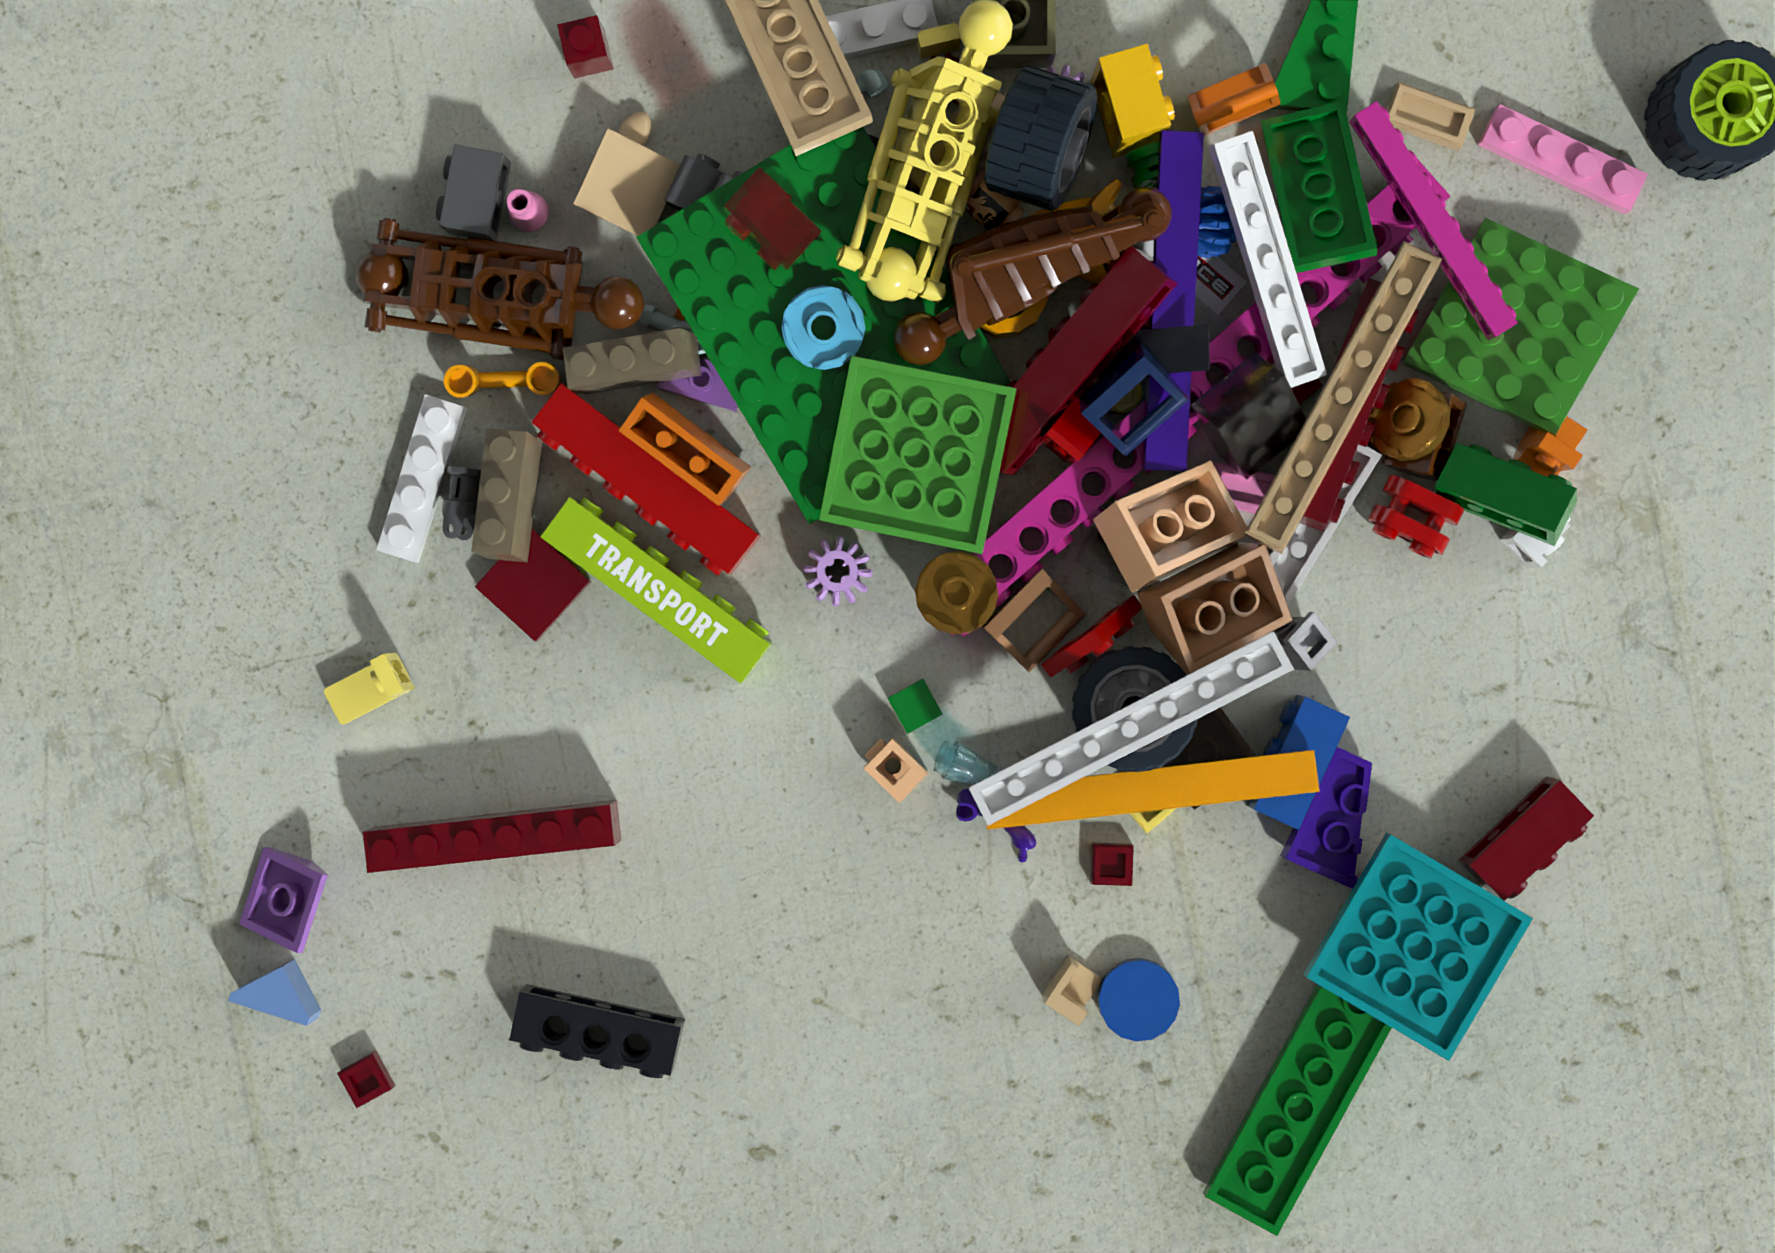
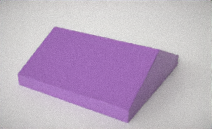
M264 847L239 925L296 953H303L328 874L313 861L270 847Z

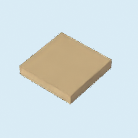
M607 128L573 205L635 236H639L657 224L666 204L664 199L680 164Z

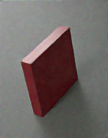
M532 527L528 562L498 560L475 585V588L532 640L538 642L592 581L556 548L542 539L541 535Z

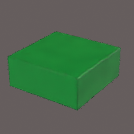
M923 678L887 698L907 734L943 715Z

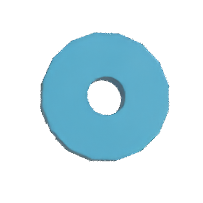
M820 285L805 289L791 300L784 311L781 330L784 344L796 360L807 367L826 370L840 367L849 361L851 356H855L863 341L865 323L862 310L852 296L839 288ZM824 315L833 320L835 332L830 339L820 340L813 335L811 324L817 316Z

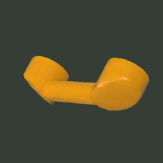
M549 362L535 363L527 371L479 372L471 365L460 364L450 367L444 375V386L447 392L458 398L472 396L480 388L529 387L532 392L538 395H548L555 392L561 382L559 370Z

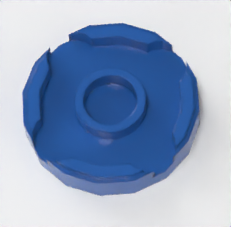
M1143 958L1127 959L1118 963L1116 967L1112 968L1103 977L1097 994L1099 1012L1108 1028L1121 1038L1135 1042L1153 1040L1165 1033L1176 1020L1180 1007L1179 990L1170 973L1157 962Z

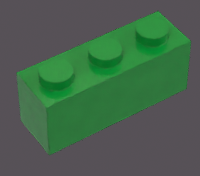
M1456 443L1435 484L1436 494L1460 505L1466 512L1553 546L1556 545L1577 503V488L1573 487L1572 483L1567 479L1554 474L1546 477L1533 472L1530 466L1519 460L1509 459L1507 462L1492 456L1489 450L1475 444L1467 447Z

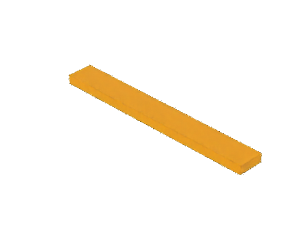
M1314 750L1159 767L1143 772L1124 771L1085 776L989 826L986 823L987 830L1320 792Z

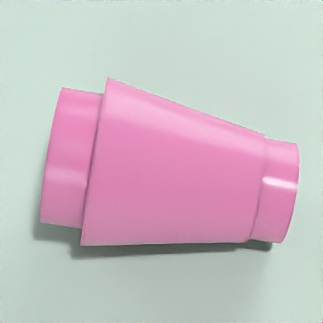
M516 189L507 197L508 216L511 223L517 229L532 232L545 224L549 209L547 202L540 194L533 191ZM523 203H527V206L524 209L519 210V207Z

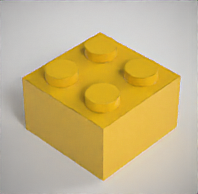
M1148 43L1099 57L1090 80L1091 85L1096 89L1097 105L1113 159L1127 155L1144 145L1159 141V133L1162 130L1168 131L1171 127L1170 121L1175 119L1172 101L1169 95L1163 96L1159 80L1163 79L1159 57L1157 55L1151 56Z

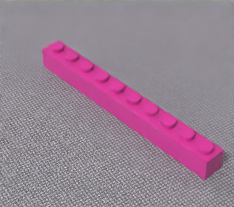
M1376 101L1355 114L1349 123L1432 254L1442 258L1441 268L1489 341L1518 323L1515 319L1516 313L1502 299L1500 287L1490 280L1487 275L1488 269L1486 265L1476 258L1473 253L1474 247L1472 243L1462 236L1459 231L1460 225L1458 221L1448 214L1445 209L1446 203L1441 195H1436L1431 187L1432 181L1427 173L1422 172L1417 165L1416 155L1413 151L1408 150L1403 143L1402 133L1398 128H1394L1389 121L1388 111Z

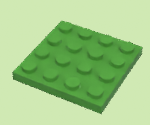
M1485 218L1471 242L1474 247L1473 253L1478 261L1481 260L1488 269L1487 275L1492 283L1494 282L1500 287L1502 291L1501 297L1506 305H1510L1516 313L1515 319L1518 323L1488 341L1449 281L1406 355L1403 365L1542 433L1549 432L1556 436L1637 295L1639 288Z
M851 356L819 521L983 554L1017 389Z

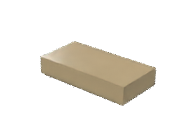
M1400 82L1394 86L1386 108L1390 116L1389 121L1394 128L1456 151L1460 150L1463 146L1475 112L1474 108Z

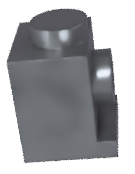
M1309 612L1305 617H1292L1293 621L1273 630L1290 663L1296 670L1312 671L1337 644L1335 638L1315 612ZM1308 647H1312L1308 653L1305 651Z

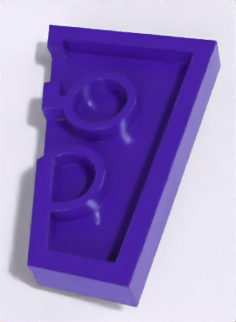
M1339 747L1336 748L1320 782V792L1315 793L1299 830L1292 828L1280 854L1281 857L1349 888H1354L1358 881L1355 870L1357 854H1361L1363 839L1360 838L1362 815L1367 810L1372 770L1371 762Z

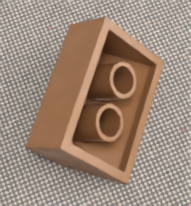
M1238 542L1137 593L1151 632L1186 674H1191L1293 621L1265 544Z

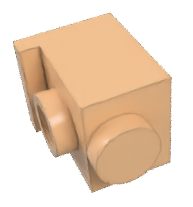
M893 737L887 743L880 738L864 754L869 760L865 764L864 770L899 803L928 774L927 769ZM890 758L898 759L901 763L899 771L895 773L888 772L885 768L886 761Z

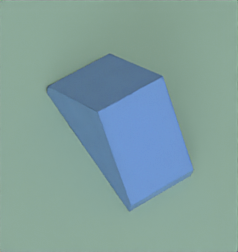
M295 959L230 993L228 999L229 1002L305 1026L319 1018L321 1008Z

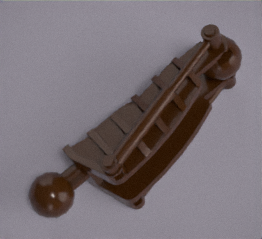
M1141 187L1132 190L1124 197L1119 206L1103 214H1099L1097 211L1093 212L1090 206L1050 211L997 226L960 244L950 246L946 261L954 306L936 316L925 312H915L906 315L899 321L894 330L893 343L896 352L903 360L914 365L931 363L941 356L946 346V338L962 329L968 340L976 336L975 330L984 324L988 326L994 325L1050 295L1060 284L1080 273L1085 274L1090 272V268L1119 258L1121 251L1140 241L1149 242L1158 239L1166 232L1171 223L1172 208L1170 201L1163 192L1153 187Z
M391 218L379 220L377 231L379 244H370L369 253L359 259L355 269L356 283L363 292L362 302L370 304V308H367L364 326L370 332L381 333V331H385L386 325L454 335L455 339L547 352L552 356V359L564 360L563 348L572 346L576 311L594 313L596 319L604 327L616 330L632 326L640 319L644 310L642 292L639 286L629 278L615 276L605 278L595 287L580 286L583 262H581L583 252L580 251V248L568 246L564 251L474 237L461 239L399 229L400 224ZM398 239L422 243L417 248L394 245ZM441 246L451 247V249L442 251ZM403 260L415 261L410 298L400 296L405 292L409 281L408 268ZM459 269L473 271L472 279L458 278ZM503 280V292L500 296L494 298V286ZM539 285H543L544 293L542 298L533 303L532 294L534 289ZM457 288L471 289L470 305L455 303ZM385 307L411 310L415 319L387 315L388 312L385 311ZM436 315H440L447 324L431 321ZM471 320L474 321L476 325H471L467 323ZM501 325H504L508 330L499 328L501 327ZM532 330H536L539 333V335L531 334L530 332Z

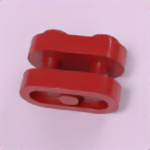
M1389 475L1382 491L1391 496L1392 500L1388 507L1375 504L1368 518V521L1374 524L1372 531L1392 541H1395L1398 536L1410 542L1411 544L1408 549L1423 557L1431 559L1434 553L1443 555L1450 539L1440 533L1444 523L1457 526L1465 511L1464 508L1414 482L1396 475ZM1407 505L1429 515L1425 525L1403 515Z

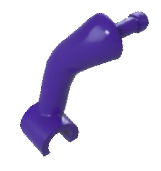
M967 788L960 791L957 797V803L959 804L956 808L957 818L960 821L966 822L975 819L977 815L983 817L970 790ZM1025 825L1003 828L1011 837L1013 845L1019 849L1018 861L1026 862L1028 858L1027 850L1033 849L1037 844L1035 836Z

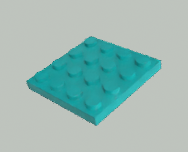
M1386 832L1303 975L1450 1061L1533 918Z

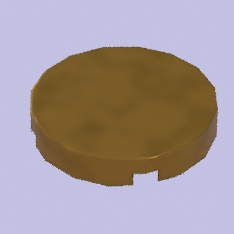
M1405 378L1406 380L1398 383L1394 381L1389 384L1390 388L1382 408L1373 407L1368 419L1369 422L1375 424L1370 437L1371 443L1384 455L1399 461L1417 460L1431 453L1443 441L1449 428L1450 408L1445 396L1434 385L1418 378Z
M958 551L943 553L928 562L919 574L915 595L917 607L925 621L939 631L950 634L969 633L986 623L995 610L998 589L996 579L986 563L975 555Z

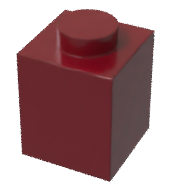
M598 15L557 24L566 65L574 79L614 70L605 29Z

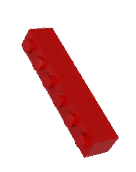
M561 383L531 423L540 429L536 435L540 440L555 451L560 445L573 454L569 460L570 463L588 476L592 471H595L603 477L605 482L602 484V487L620 501L625 495L638 504L634 510L636 514L653 526L657 521H660L671 531L667 534V537L685 551L691 545L703 554L699 562L717 576L722 571L732 575L761 536L723 506L715 504L619 432V426L575 392L568 389L564 384Z

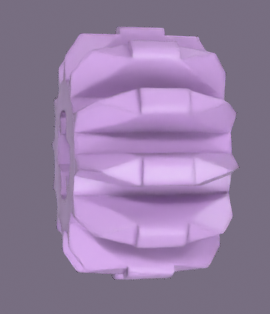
M837 536L836 550L831 551L826 539L821 540L820 545L826 554L821 557L816 551L809 550L808 556L818 561L817 567L811 565L803 566V572L817 573V578L805 583L806 587L811 589L820 583L823 585L816 596V599L819 601L826 597L829 590L833 591L831 599L833 606L839 605L840 592L844 591L849 603L855 602V596L850 588L854 585L859 591L865 593L868 587L857 581L858 576L868 578L873 575L872 570L858 569V565L870 560L867 553L862 554L854 559L852 556L858 550L859 543L854 541L847 552L843 551L844 538L842 536ZM835 560L845 561L843 567L849 566V576H842L841 583L832 582L833 576L831 575L827 577V567L834 566Z

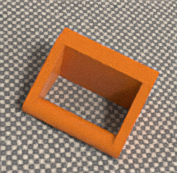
M1266 63L1188 95L1200 132L1204 133V136L1280 105L1279 93Z

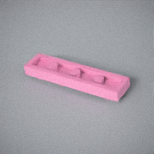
M1501 104L1494 109L1478 143L1480 147L1622 214L1631 211L1648 176L1647 173Z

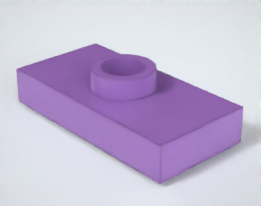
M699 358L701 376L658 382L657 388L737 413L738 406L709 360Z

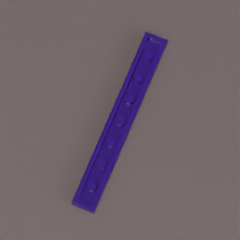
M1162 130L1159 133L1157 190L1163 192L1170 201L1172 218L1166 232L1154 240L1153 262L1178 284L1150 316L1149 329L1194 325L1204 143L1203 132ZM1192 372L1169 373L1188 396L1189 401L1144 440L1142 470L1186 471ZM1147 375L1145 416L1170 395L1151 375Z

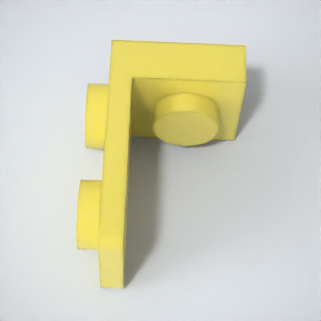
M397 652L384 653L370 660L371 665L324 689V694L340 724H347L415 689Z

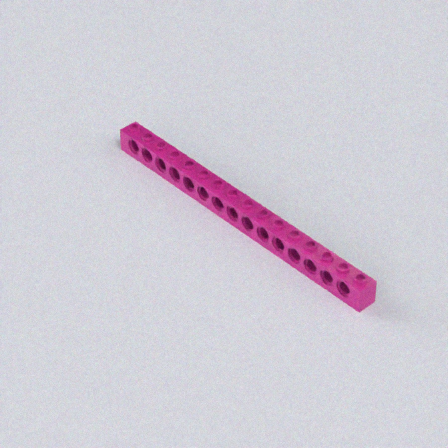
M1418 160L1417 165L1422 172L1427 173L1432 181L1431 187L1436 195H1441L1444 201L1451 196ZM1389 185L1367 203L1373 232L1378 240L1376 256L1345 262L1347 274L1344 277L1335 275L1330 266L1296 273L1300 286H1311L1317 295L1315 304L1305 303L1313 328L1321 322L1316 315L1327 305L1333 311L1352 295L1347 288L1359 278L1365 283L1383 267L1378 260L1388 251L1395 256L1404 241L1411 243L1414 240L1409 233L1416 227L1409 216L1408 221L1403 222L1398 220L1393 214V204L1401 203ZM1256 302L1209 343L1210 366H1217L1224 372L1225 381L1223 385L1219 387L1211 385L1206 379V371H1193L1191 373L1190 396L1194 401V409L1189 414L1188 439L1197 431L1192 424L1204 414L1211 419L1228 404L1223 397L1234 387L1240 392L1259 377L1255 369L1265 360L1270 365L1275 362ZM1239 339H1247L1254 344L1255 356L1253 359H1245L1239 355L1237 351ZM1146 399L1115 426L1122 436L1145 417ZM1103 436L1087 450L1077 463L1069 466L985 541L983 554L971 553L987 565L994 555H1003L1011 563L1010 573L1005 578L995 577L998 589L995 609L1013 594L1008 589L1019 577L1026 582L1043 567L1038 560L1051 550L1057 555L1074 540L1069 533L1080 523L1086 528L1094 522L1093 519L1104 511L1100 506L1107 499L1113 496L1118 501L1136 485L1131 478L1143 467L1144 441L1131 451L1133 463L1130 468L1122 469L1113 462L1112 455L1116 447ZM1086 474H1095L1101 479L1103 487L1098 496H1089L1083 491L1081 482ZM1055 501H1064L1072 509L1071 519L1065 524L1057 523L1051 517L1050 509ZM1025 528H1034L1041 535V545L1035 551H1028L1020 544L1019 536Z

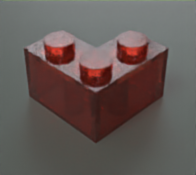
M759 167L724 205V214L727 216L724 224L740 240L744 241L747 237H750L760 247L756 254L772 270L775 271L781 266L787 271L822 231L790 202L792 197Z

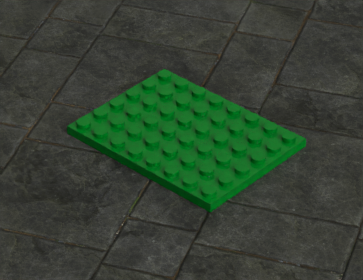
M864 127L798 156H795L791 145H788L636 237L809 525L820 518L850 360L840 367L821 370L807 367L792 356L784 344L781 326L784 311L796 295L807 288L826 285L839 288L854 298L862 310L865 323L863 341L855 354L856 357L1001 386H1007L1010 383L1009 378L980 328L975 330L976 336L970 340L966 337L963 329L946 338V346L941 356L925 365L911 364L903 360L896 352L893 343L894 330L899 321L906 315L915 312H925L936 316L954 306L949 274L945 267L939 282L945 284L946 294L944 299L940 300L937 304L919 297V293L913 300L906 297L892 302L881 300L871 293L865 281L858 279V270L852 271L837 265L835 258L838 249L842 248L843 245H850L869 184L867 176L876 151ZM880 189L877 190L871 212L876 213L882 192ZM869 219L859 248L863 255L876 222ZM891 228L883 249L888 247L900 248L910 254L912 259L915 260L922 240ZM936 252L934 253L931 264L926 274V277L930 278V274L937 255ZM817 316L811 324V331L817 339L828 340L835 332V324L828 316Z

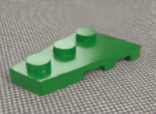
M1310 0L1275 80L1280 105L1271 109L1302 111L1344 101L1347 113L1358 0Z

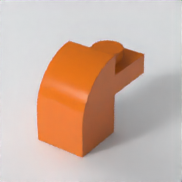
M1568 416L1565 418L1556 436L1549 432L1542 433L1529 427L1521 439L1513 459L1524 462L1531 467L1533 472L1546 477L1550 474L1558 475L1561 471L1573 470L1583 456L1575 449L1588 429Z

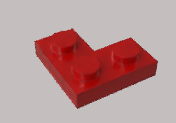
M1132 595L1108 611L1088 630L1059 648L1041 666L1050 677L1064 669L1069 674L1073 673L1089 660L1086 656L1087 654L1092 652L1095 658L1116 643L1112 636L1117 639L1135 626L1132 618L1143 609L1141 603L1135 595Z

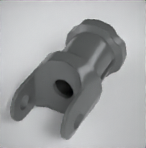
M447 466V472L451 476L448 498L443 500L442 515L444 516L443 533L450 539L468 540L474 532L481 470ZM450 525H454L453 532L449 531ZM463 527L467 528L466 534L462 533Z

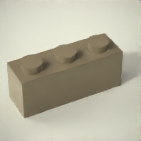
M682 328L563 348L567 387L570 390L583 394L701 376L697 338L694 333Z
M486 429L471 551L487 559L528 562L542 441L527 431Z

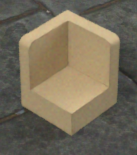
M1068 955L1041 996L1047 1006L1077 1026H1080L1088 1014L1085 1005L1101 983V978L1098 974Z

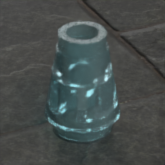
M945 741L934 763V771L940 773L942 779L972 785L995 775L998 770L997 765L992 764L959 741L954 743Z

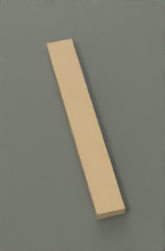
M1406 241L1402 243L1247 527L1245 536L1283 554L1436 273L1442 258Z

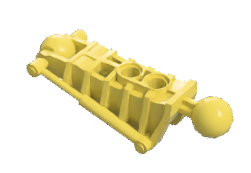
M978 0L966 7L959 20L958 32L965 47L958 63L948 58L937 56L909 71L899 68L892 75L891 82L895 90L867 176L869 184L850 245H843L842 248H839L835 258L837 265L852 271L858 270V279L865 281L871 293L881 300L892 302L904 297L913 300L919 293V297L938 304L945 297V284L939 282L958 219L963 216L989 129L995 125L999 110L990 105L997 92H999L1002 82L982 74L988 56L996 55L1004 49L1012 35L1013 24L1010 15L1005 7L997 1ZM911 97V98H912V101H911V104H910V106H909L907 115H906L905 118H903V117H904V114H905V111H906V108H907V104H908L909 98ZM953 99L957 100L961 106L955 123L949 122L945 113L948 103ZM901 129L895 150H893L898 137L899 130ZM941 141L946 150L942 162L934 164L930 159V148L935 142ZM913 166L927 172L919 195L905 189ZM880 189L882 192L876 213L871 212L877 190ZM869 219L876 222L863 255L859 248ZM891 228L922 240L915 260L912 259L910 254L900 248L888 247L883 249ZM939 247L930 278L926 277L936 248Z

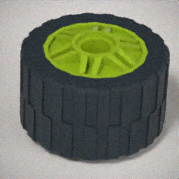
M1724 40L1718 44L1712 43L1663 75L1648 97V106L1645 110L1644 120H1646L1645 133L1651 143V149L1655 156L1657 155L1662 160L1663 165L1668 169L1671 168L1682 177L1695 178L1698 181L1722 179L1760 161L1775 150V58L1770 54V51L1763 47H1757L1747 41L1735 42L1734 40Z

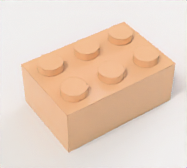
M1212 461L1122 498L1093 519L1132 593L1195 565L1236 544L1246 537L1244 534L1247 529V525Z

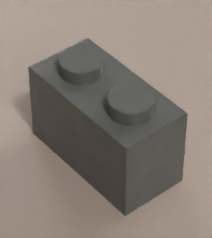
M454 144L452 156L448 155L444 163L443 176L444 180H447L445 196L439 197L436 206V219L440 221L439 226L448 234L497 241L511 162L503 153Z

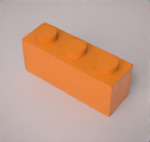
M655 393L642 397L619 429V432L718 506L730 498L751 469L749 464Z

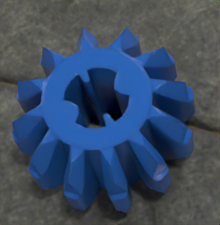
M1201 187L1198 257H1220L1221 254H1228L1231 249V243H1235V231L1221 187Z

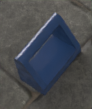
M1142 343L1136 346L1079 398L1081 414L1125 456L1189 401L1184 391ZM1150 374L1170 395L1129 432L1122 436L1105 413Z

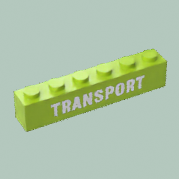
M585 496L580 502L569 497L543 532L541 538L740 684L744 683L772 645V642L766 639L769 631L751 618L744 623L732 613L736 607L716 593L712 599L699 590L703 583L688 571L683 569L680 574L673 571L667 566L670 558L652 545L647 550L643 549L633 541L637 534L619 521L614 526L600 517L604 510Z

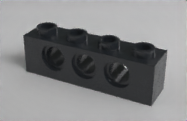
M527 984L519 992L509 1041L518 1042L521 1049L531 1052H542L546 1048L559 1051V1056L564 1059L581 1061L584 1057L600 1060L599 1065L605 1068L620 1070L623 1069V1066L640 1069L639 1073L643 1076L663 1078V1075L671 1076L675 1067L685 1019ZM558 1016L562 1018L566 1023L567 1031L565 1033L552 1031L548 1025V1017ZM599 1025L604 1028L607 1033V1040L603 1042L592 1040L588 1035V1026ZM630 1034L642 1035L646 1039L647 1048L642 1051L632 1049L627 1042V1036Z

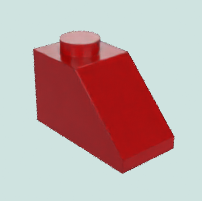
M1072 402L1042 437L1044 440L1042 444L1068 466H1071L1083 457L1101 432L1081 414L1080 404Z

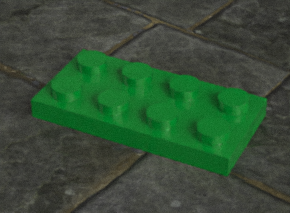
M1344 101L1261 120L1283 231L1296 273L1376 256V241Z

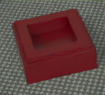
M1092 842L1091 885L1132 886L1134 845L1128 843Z
M377 1051L368 1054L337 1072L356 1109L396 1086Z

